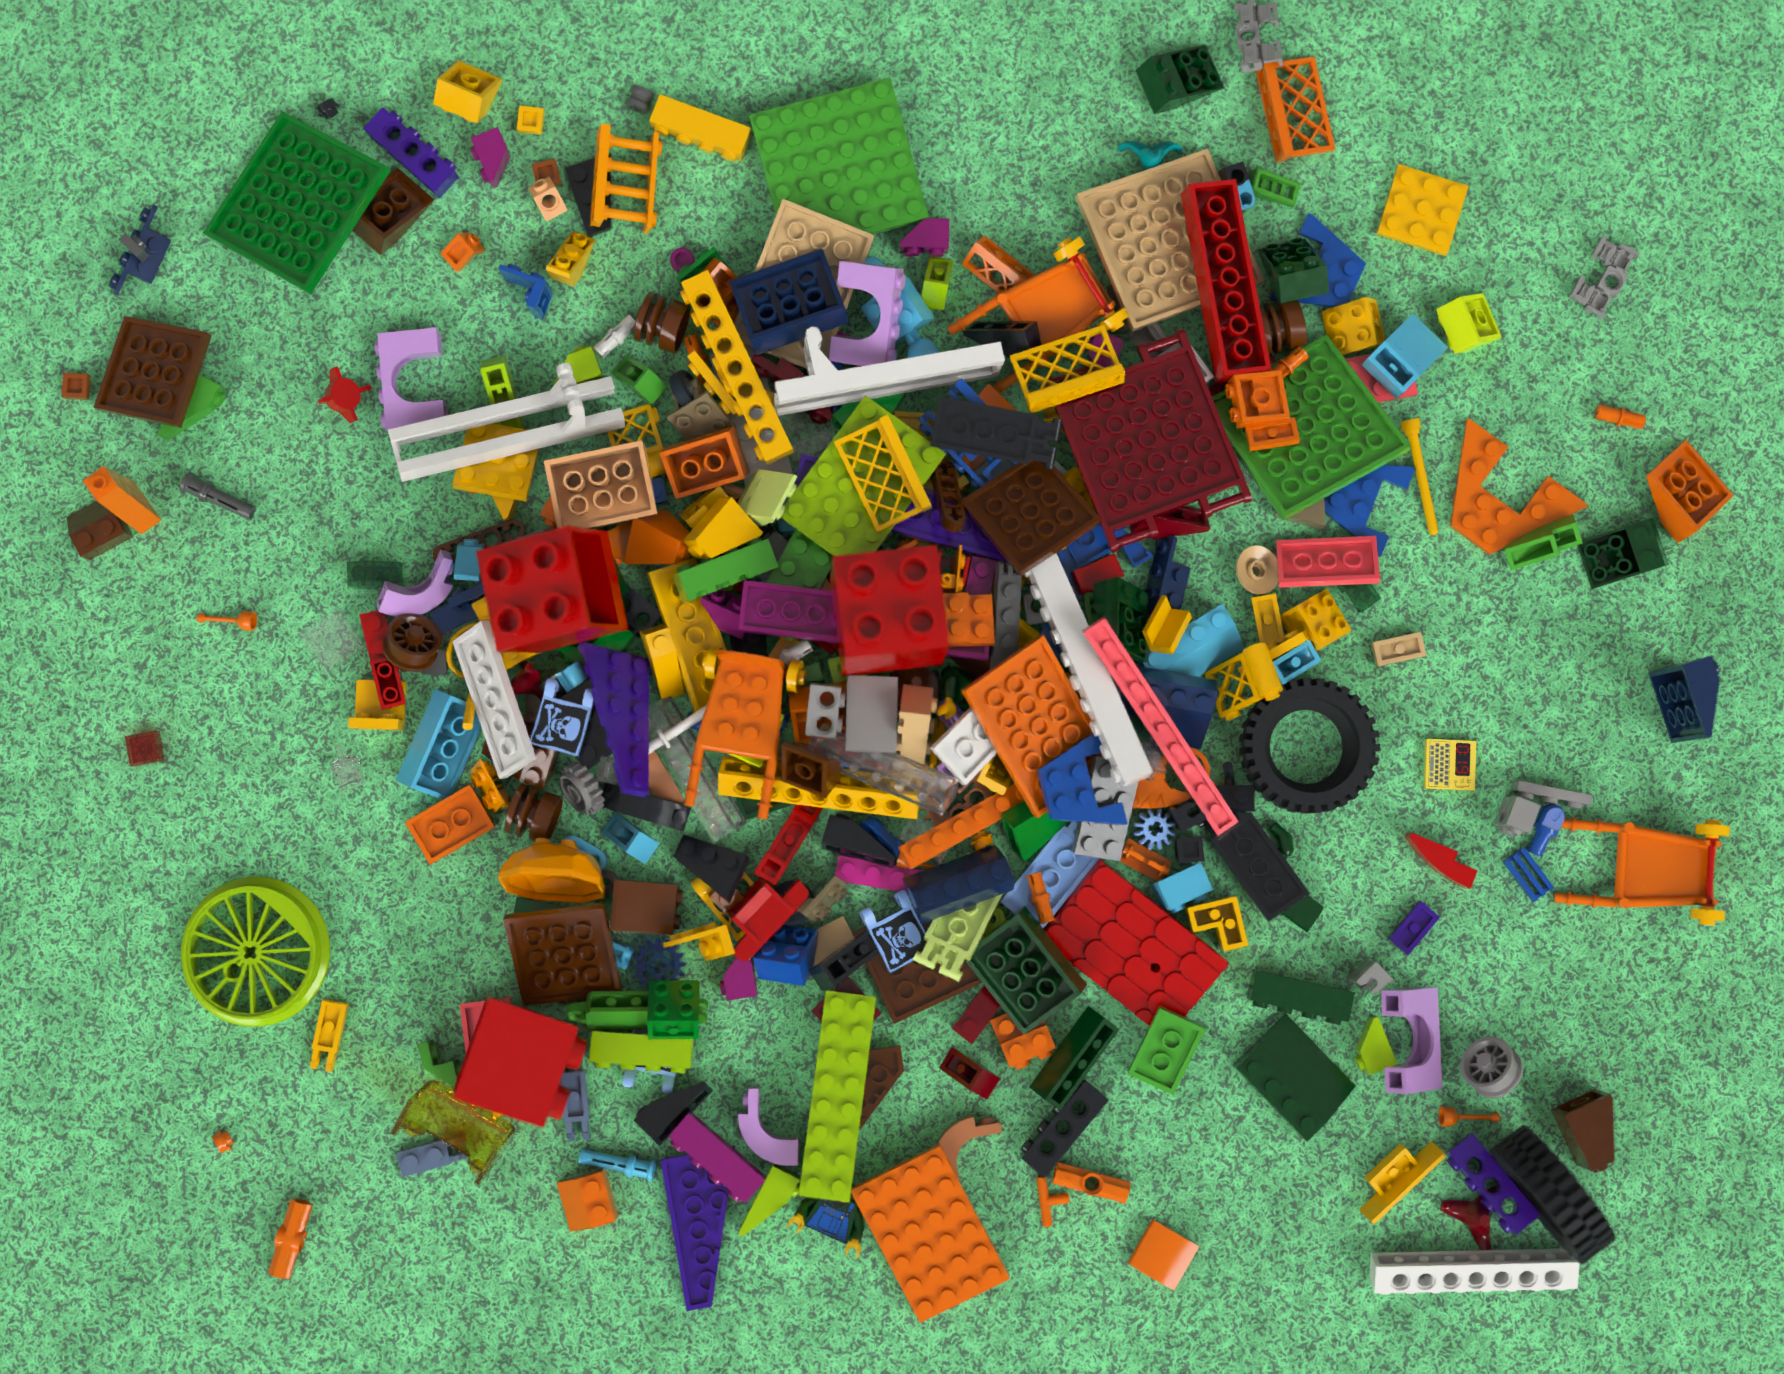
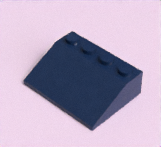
M823 248L729 281L755 356L805 339L806 331L811 326L818 327L822 333L849 323L845 306Z
M1712 656L1675 664L1648 673L1671 743L1712 737L1720 683L1718 676L1720 673L1719 666Z
M1137 666L1189 747L1201 750L1218 694L1217 680ZM1114 681V685L1137 737L1154 741Z

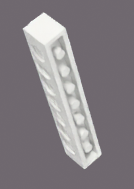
M1563 1248L1371 1253L1370 1282L1374 1293L1384 1295L1390 1293L1414 1294L1416 1292L1464 1293L1467 1291L1491 1292L1500 1290L1510 1292L1517 1290L1541 1291L1543 1289L1567 1290L1577 1289L1580 1263Z

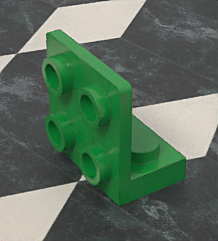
M698 980L649 981L648 1039H699L700 982Z

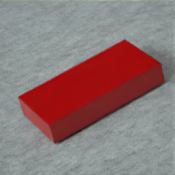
M1115 553L1070 572L1080 595L1094 590V583L1124 576Z

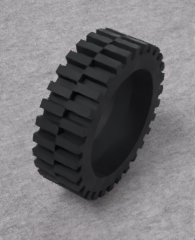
M1322 678L1293 680L1284 685L1282 684L1283 690L1279 693L1280 697L1270 701H1266L1263 698L1255 703L1254 708L1249 710L1248 718L1242 725V728H1244L1243 734H1240L1239 741L1242 742V748H1239V755H1243L1241 765L1243 769L1246 768L1248 774L1246 777L1248 781L1254 783L1256 792H1261L1266 801H1271L1275 803L1274 806L1285 808L1290 812H1299L1301 814L1322 813L1348 804L1349 800L1359 796L1358 792L1360 790H1365L1368 786L1366 781L1369 778H1373L1375 771L1372 768L1374 765H1378L1379 758L1375 757L1376 752L1380 751V744H1376L1375 738L1380 737L1379 731H1374L1372 724H1375L1376 721L1374 717H1368L1366 712L1370 710L1367 705L1362 706L1359 703L1361 698L1357 694H1349L1350 689L1343 686L1340 688L1337 686V682H1325ZM1310 710L1323 714L1335 724L1341 735L1343 745L1341 760L1330 776L1317 783L1303 784L1288 779L1277 769L1271 757L1270 740L1274 728L1281 719L1295 711Z
M1520 1126L1490 1149L1494 1160L1538 1211L1540 1216L1537 1219L1540 1220L1552 1237L1577 1262L1584 1265L1617 1239L1609 1221L1604 1217L1601 1209L1596 1206L1593 1198L1588 1195L1587 1190L1581 1186L1575 1175L1560 1161L1555 1152L1551 1151L1549 1146L1527 1126Z

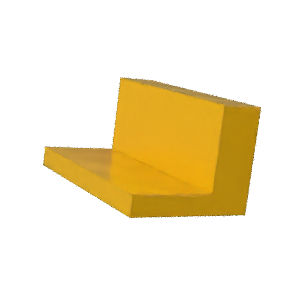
M1161 595L1142 632L1151 652L1173 655L1192 616L1190 611L1171 609L1166 595Z

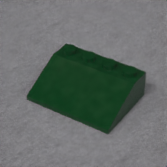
M1023 906L982 938L970 961L965 959L966 963L1023 1035L1082 994L1087 985L1026 906Z
M1286 1013L1232 1065L1299 1136L1307 1142L1328 1122L1356 1087Z

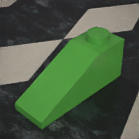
M199 374L182 428L162 424L157 435L168 441L206 417L216 407H220L226 398V389Z

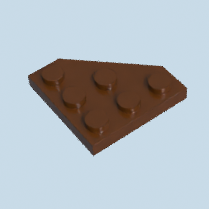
M901 1045L869 1049L859 1129L864 1126L868 1118L904 1072Z

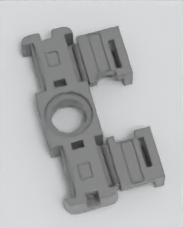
M1253 0L1248 1L1247 5L1242 3L1235 4V13L1239 14L1240 23L1236 25L1239 52L1243 54V63H1240L1241 71L1246 73L1261 70L1263 68L1262 62L1265 64L1279 61V66H1283L1280 40L1273 41V44L1269 45L1262 43L1261 46L1258 25L1260 24L1261 26L1269 21L1274 23L1275 28L1279 27L1276 2L1258 5V8ZM1246 33L1255 34L1251 40L1242 39ZM1275 46H1277V54H1276V55H1275Z
M1604 235L1599 239L1590 256L1594 260L1598 258L1604 261L1603 265L1605 266L1608 264L1596 287L1595 285L1588 286L1587 283H1584L1585 276L1582 275L1578 278L1568 296L1584 305L1585 312L1596 314L1595 317L1598 319H1603L1607 316L1604 314V311L1611 298H1616L1628 277V274L1625 272L1633 258L1639 257L1638 251L1625 244L1617 247L1606 240L1607 237ZM1607 276L1616 278V288H1610L1606 285L1605 279Z

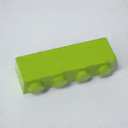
M592 1031L589 1062H596L595 1067L610 1068L611 1063L621 1064L620 1069L635 1070L636 1065L646 1066L645 1071L660 1072L661 1067H671L672 1073H686V1068L692 1069L694 1039H648V1035Z

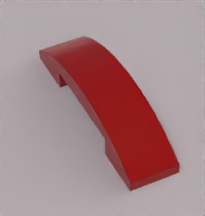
M796 804L771 847L754 871V874L776 886L823 808Z

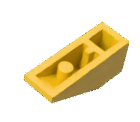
M660 624L639 631L660 700L665 701L685 694L678 658L669 627Z

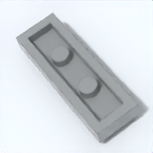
M1513 781L1511 791L1518 792V796L1521 798L1533 800V796L1543 797L1542 802L1558 804V801L1567 802V807L1582 809V806L1591 805L1593 795L1524 781Z

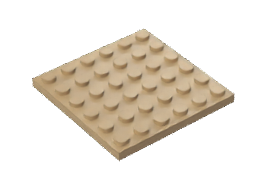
M1208 149L1089 189L1075 196L1119 304L1129 314L1126 320L1131 331L1201 306L1181 193L1188 184L1221 181ZM1249 247L1255 284L1258 286L1264 280Z

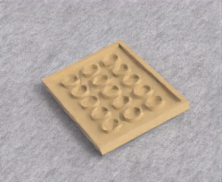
M782 199L755 272L823 248L837 285L839 261L864 262L875 235ZM837 286L846 310L854 289ZM739 311L734 326L742 342L752 348ZM839 327L820 333L822 335L820 351L827 359L830 353L831 336L837 335ZM805 339L765 352L779 359L783 357L788 362L807 369L803 351Z

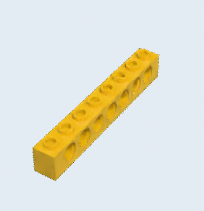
M706 270L681 282L684 290L680 291V294L686 305L691 303L694 312L690 315L696 328L701 326L705 333L701 338L706 349L712 348L715 357L711 359L717 372L722 370L726 377L722 382L727 393L733 392L736 401L732 404L738 416L744 415L747 423L743 427L749 439L754 437L758 445L754 447L759 461L765 460L766 464L769 465L793 454L794 451L709 271ZM703 297L710 299V303L706 307H699L697 305L699 299ZM717 319L721 321L719 328L714 330L708 328L711 320ZM722 342H730L731 348L728 351L721 352L718 350ZM740 364L742 370L738 374H731L729 372L731 365ZM743 386L753 388L752 393L747 397L739 394ZM754 408L763 410V415L759 419L750 417V412ZM770 430L774 433V437L770 441H763L760 439L762 432Z
M723 756L718 772V795L760 800L764 782L761 779L765 777L767 761L763 762L761 768H757L738 758ZM777 763L774 779L777 782L773 784L771 801L910 819H917L922 780L840 770V781L828 797L823 798L782 782L781 763Z

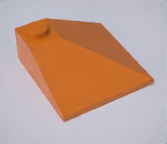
M1687 440L1678 445L1646 475L1661 524L1677 543L1697 532L1734 496Z

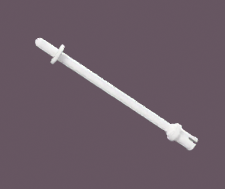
M803 639L786 650L784 648L781 650L782 653L778 659L782 660L786 666H789L792 659L799 660L808 653L813 652V649L809 642ZM706 706L664 733L660 729L656 730L659 736L649 742V754L664 744L669 749L671 747L670 740L703 719Z

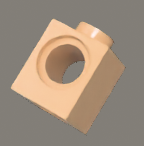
M550 177L539 179L528 188L546 222L567 211ZM551 194L548 199L542 200L544 196Z

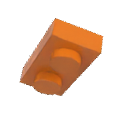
M1295 417L1245 425L1244 430L1249 452L1299 444L1300 441Z

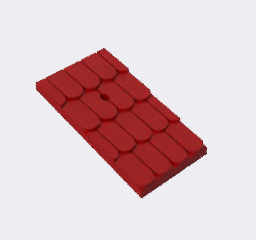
M1101 859L1095 863L1055 913V920L1048 922L1043 928L1073 966L1105 989L1112 997L1149 1026L1159 1005L1185 1017L1189 1010L1204 995L1205 991L1220 976V973L1229 965L1227 959Z

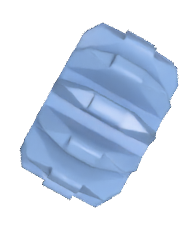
M1161 808L1156 809L1155 816L1152 809H1147L1148 818L1144 814L1139 813L1138 817L1143 822L1133 823V826L1141 827V831H1135L1133 834L1134 836L1143 835L1138 842L1140 845L1148 840L1147 849L1151 850L1155 841L1156 848L1160 850L1162 849L1161 840L1167 845L1171 843L1166 835L1175 836L1174 831L1168 830V827L1175 826V822H1166L1170 817L1169 813L1164 814L1161 818ZM1156 822L1159 824L1157 827H1160V832L1155 833L1153 836L1150 834L1152 831H1149L1148 827Z

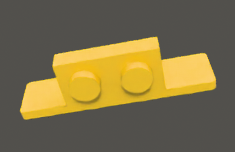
M1430 1142L1413 1157L1400 1143L1364 1177L1377 1193L1359 1211L1372 1224H1375L1446 1157V1154L1433 1142Z

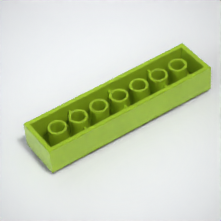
M826 990L799 1196L850 1202L876 997Z

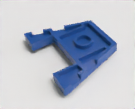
M1308 213L1298 235L1321 245L1318 255L1327 265L1329 293L1298 301L1302 304L1332 308L1349 303L1366 263L1316 217ZM1272 292L1269 300L1277 302L1278 299Z
M1392 465L1379 467L1325 497V514L1354 537L1376 536L1378 557H1381L1389 535L1366 527L1368 517L1382 481L1406 490L1415 468Z
M1100 524L1067 545L1066 549L1058 551L1059 560L1071 587H1075L1077 600L1083 597V594H1079L1070 572L1080 569L1110 552ZM1124 529L1113 532L1115 538L1129 534ZM1138 541L1122 547L1133 568L1153 557L1152 553L1145 549Z
M1093 733L1037 770L1049 819L1119 826L1126 825L1128 822L1122 802L1098 808L1085 761L1086 756L1101 753V741Z

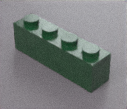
M1253 969L1247 999L1253 1001V1006L1267 1009L1268 1004L1277 1006V1011L1292 1014V1010L1302 1012V1017L1316 1020L1317 1015L1326 1017V1022L1341 1025V1021L1349 1022L1355 992Z
M1088 1006L1029 1088L1061 1111L1120 1029Z

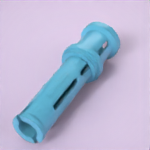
M584 1148L581 1149L579 1164L623 1172L629 1178L632 1176L646 1178L648 1182L653 1181L657 1160L655 1159L647 1161L637 1159L635 1155L626 1158Z

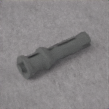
M191 472L184 476L180 484V492L192 494L198 497V500L201 502L209 501L248 521L252 519L256 511V506H252L216 489L212 482H204L194 477V474Z

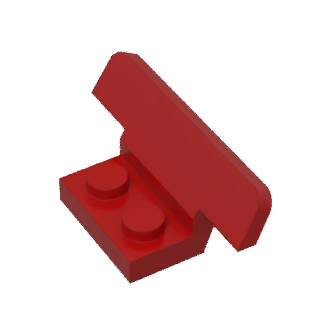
M759 878L743 894L744 898L727 912L730 918L746 933L733 946L735 952L733 955L740 961H749L807 901L810 895L809 890L799 879L781 896L772 888L769 882Z

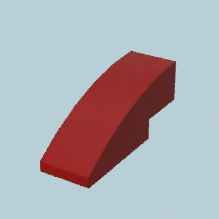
M1412 832L1406 833L1405 839L1429 867L1450 882L1464 889H1471L1478 870L1456 862L1455 859L1458 851Z

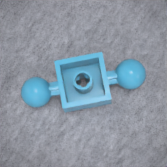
M867 256L863 262L884 265L880 259L873 256ZM908 277L906 278L904 289L901 290L900 300L903 301V308L901 314L898 315L897 325L900 326V333L895 341V347L900 346L906 341L909 345L908 358L939 353L938 347L932 340L921 338L918 333L935 317ZM873 297L860 308L876 331L880 323L881 311L877 300Z

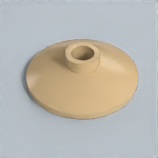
M1255 545L1244 549L1240 553L1236 562V574L1241 585L1254 594H1265L1276 587L1278 584L1277 558L1269 549Z

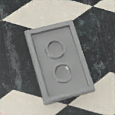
M847 675L845 752L896 753L898 677Z

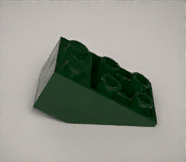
M1206 44L1150 56L1135 70L1154 114L1173 110L1224 89Z
M1295 238L1288 243H1273L1267 245L1266 248L1258 249L1273 293L1281 304L1329 293L1327 265L1306 239Z
M1654 518L1583 540V544L1577 545L1592 589L1669 565Z
M1120 577L1094 583L1093 606L1099 619L1102 617L1106 619L1129 656L1143 663L1147 662L1148 645L1142 632L1148 622L1147 592Z

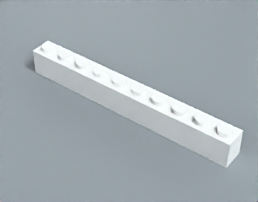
M1055 553L1025 573L1024 576L1029 577L1032 584L1030 586L1031 593L1035 600H1039L1042 607L1040 608L1041 616L1044 622H1048L1052 629L1050 636L1053 643L1059 645L1062 652L1060 653L1061 662L1065 668H1069L1072 675L1070 676L1071 685L1075 691L1078 690L1080 693L1082 710L1090 716L1092 733L1095 737L1098 736L1101 741L1100 750L1104 759H1108L1111 764V776L1114 782H1118L1122 788L1148 778L1153 771L1110 673L1082 632L1089 627L1058 555Z

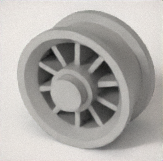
M1490 1036L1476 1040L1465 1050L1461 1058L1460 1070L1464 1080L1473 1086L1480 1095L1487 1098H1499L1509 1094L1519 1084L1523 1074V1063L1520 1056L1504 1040Z

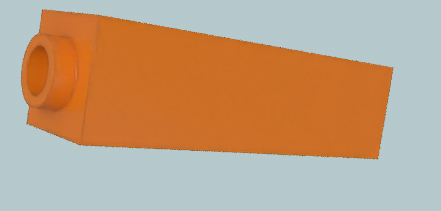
M104 466L83 480L97 502L140 534H143L162 520L133 480Z

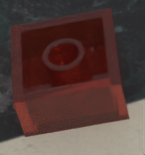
M154 730L125 736L130 767H139L165 761L160 731Z

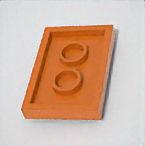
M471 784L405 821L430 865L496 827Z

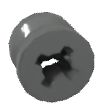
M632 85L630 88L631 95L626 99L625 105L631 110L647 114L649 110L648 103L653 100L654 93L642 86Z

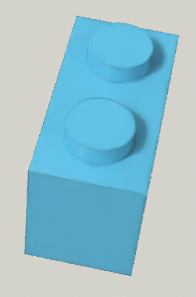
M1201 862L1192 864L1150 884L1159 906L1165 911L1171 910L1172 913L1186 908L1184 903L1190 900L1196 903L1207 898L1206 893L1213 890Z

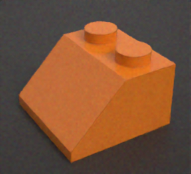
M606 1169L596 1170L557 1182L570 1232L591 1229L615 1222L619 1217Z

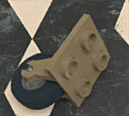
M685 370L677 371L669 378L674 411L667 414L666 418L686 440L731 426L736 428L733 421L707 391L704 392L703 385L698 382L697 378L694 379Z
M835 875L814 898L811 889L803 883L809 890V898L785 922V925L797 926L803 924L808 919L815 923L824 921L831 913L830 908L834 903L842 901L847 895L849 885ZM795 880L783 882L774 890L782 896Z

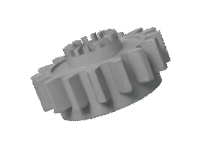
M573 762L564 767L561 771L563 775L560 777V787L568 803L576 811L586 815L589 813L593 815L604 807L603 801L605 799L601 795L603 791L598 786L599 782L596 779L594 780L593 773H588L587 767L585 765L582 767L580 762Z

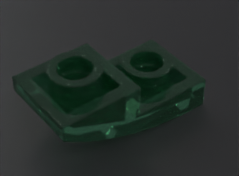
M1372 584L1337 585L1341 592H1346L1358 613L1364 612L1381 599Z

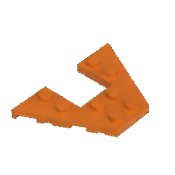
M1468 418L1465 421L1461 457L1457 472V484L1449 525L1455 531L1490 555L1503 549V547L1543 525L1570 516L1588 506V504L1549 476L1544 479L1520 514L1486 491L1480 485L1507 450L1508 446Z

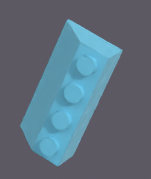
M1221 604L1188 624L1173 655L1151 652L1148 649L1147 662L1143 663L1139 660L1137 662L1141 667L1199 677L1245 648L1235 623L1224 605Z
M435 689L396 777V781L442 800L452 795L482 728L476 710L472 729L465 730L462 725L466 701Z

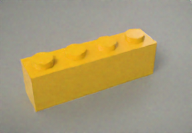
M661 94L649 120L651 128L654 129L653 131L659 132L660 136L667 137L669 134L676 137V140L682 144H696L700 150L710 154L715 151L722 154V158L731 162L743 160L752 137L751 128Z

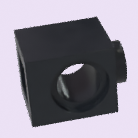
M1202 836L1174 838L1176 863L1205 861Z

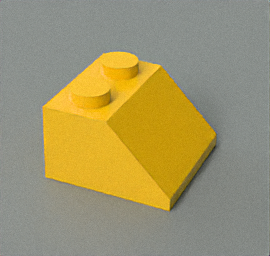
M458 60L437 79L433 104L441 107L446 112H452L464 117L469 122L478 123L487 115L502 83V79Z

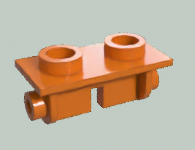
M1130 838L1127 839L1123 847L1120 862L1155 881L1167 876L1172 863L1169 859L1147 849Z

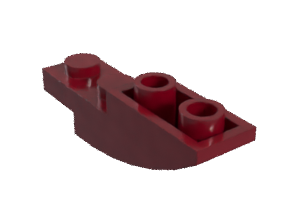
M754 354L751 359L758 376L772 381L774 387L775 382L806 377L804 373L783 357H781L777 365L760 354L756 356ZM829 407L803 411L810 415L809 418L819 425L824 424L827 426L833 417Z

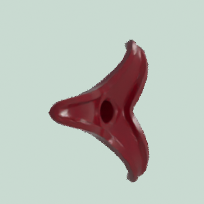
M528 660L520 664V671L510 681L514 694L535 695L542 702L543 693L538 688L540 674L534 669V663L530 662L528 664Z
M1496 1186L1489 1188L1487 1191L1493 1193L1496 1190ZM1480 1195L1473 1201L1444 1200L1441 1202L1440 1210L1465 1223L1480 1250H1491L1490 1218L1493 1211L1489 1213L1480 1202L1482 1200Z

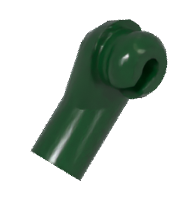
M1275 821L1268 831L1279 840V847L1277 849L1286 859L1294 852L1293 838L1287 830Z

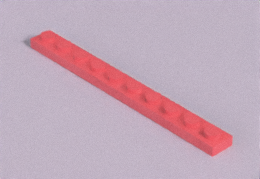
M1102 617L1082 631L1200 811L1205 814L1206 820L1215 834L1219 836L1239 821L1106 619Z

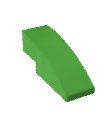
M1572 514L1543 525L1503 548L1510 570H1515L1559 556V551L1583 544L1577 522Z

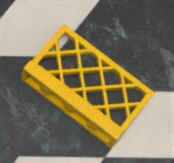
M1104 325L1010 355V361L1026 399V406L1030 414L1124 383L1125 370L1122 363H1119ZM1101 334L1103 338L1101 347L1089 344L1090 337ZM1075 343L1081 346L1077 356L1064 351L1068 344ZM1085 348L1097 353L1093 363L1080 358ZM1052 351L1058 354L1053 364L1041 359L1044 352ZM1103 355L1111 358L1113 365L1104 368L1097 365L1100 356ZM1061 356L1074 361L1069 370L1057 366ZM1029 359L1034 363L1030 371L1020 368L1017 361ZM1077 363L1090 367L1087 374L1079 375L1073 372ZM1038 364L1050 368L1046 378L1033 373ZM1054 370L1066 375L1063 382L1055 383L1049 380ZM1030 378L1043 383L1039 390L1029 393L1027 384Z
M888 414L879 418L878 421L834 441L877 533L932 508ZM878 428L881 435L878 446L864 442L867 433ZM863 435L861 440L856 439L857 437ZM849 441L860 444L855 457L845 454L841 445ZM883 441L887 449L881 448ZM863 445L876 449L872 463L859 459ZM880 451L891 455L892 461L889 469L875 464ZM848 459L854 460L852 467ZM857 462L871 466L866 480L855 476L854 469ZM894 464L898 472L892 470ZM874 468L887 472L883 486L869 481ZM890 474L902 478L903 483L900 491L886 487ZM858 481L865 483L863 489ZM868 484L881 489L877 502L866 499L865 491ZM904 487H906L909 495L903 493ZM885 490L898 495L894 508L880 504ZM901 496L912 499L915 509L907 513L897 510ZM869 504L875 505L874 511H872ZM879 507L892 511L890 520L882 525H879L875 518ZM895 513L901 514L900 516L894 518Z

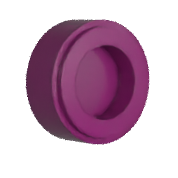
M678 248L670 256L671 266L676 272H679L685 265H692L695 262L693 253L687 248Z

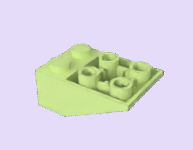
M759 469L752 474L737 504L759 528L766 527L768 523H773L775 519L778 520L785 510L783 503L787 497L790 498L797 487L794 484L797 476Z

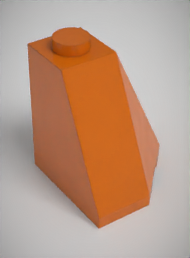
M666 509L657 511L658 514L633 519L624 563L675 564L689 560L691 556L688 551L689 547L683 540L690 531Z

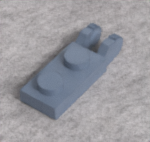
M586 1069L563 1071L560 1085L566 1086L567 1090H570L563 1112L568 1142L575 1140L573 1122L582 1121L583 1139L590 1140V1111Z
M466 1136L450 1140L446 1138L396 1152L402 1177L446 1166L455 1161L471 1157L469 1151H461L451 1155L449 1146H457L466 1142Z

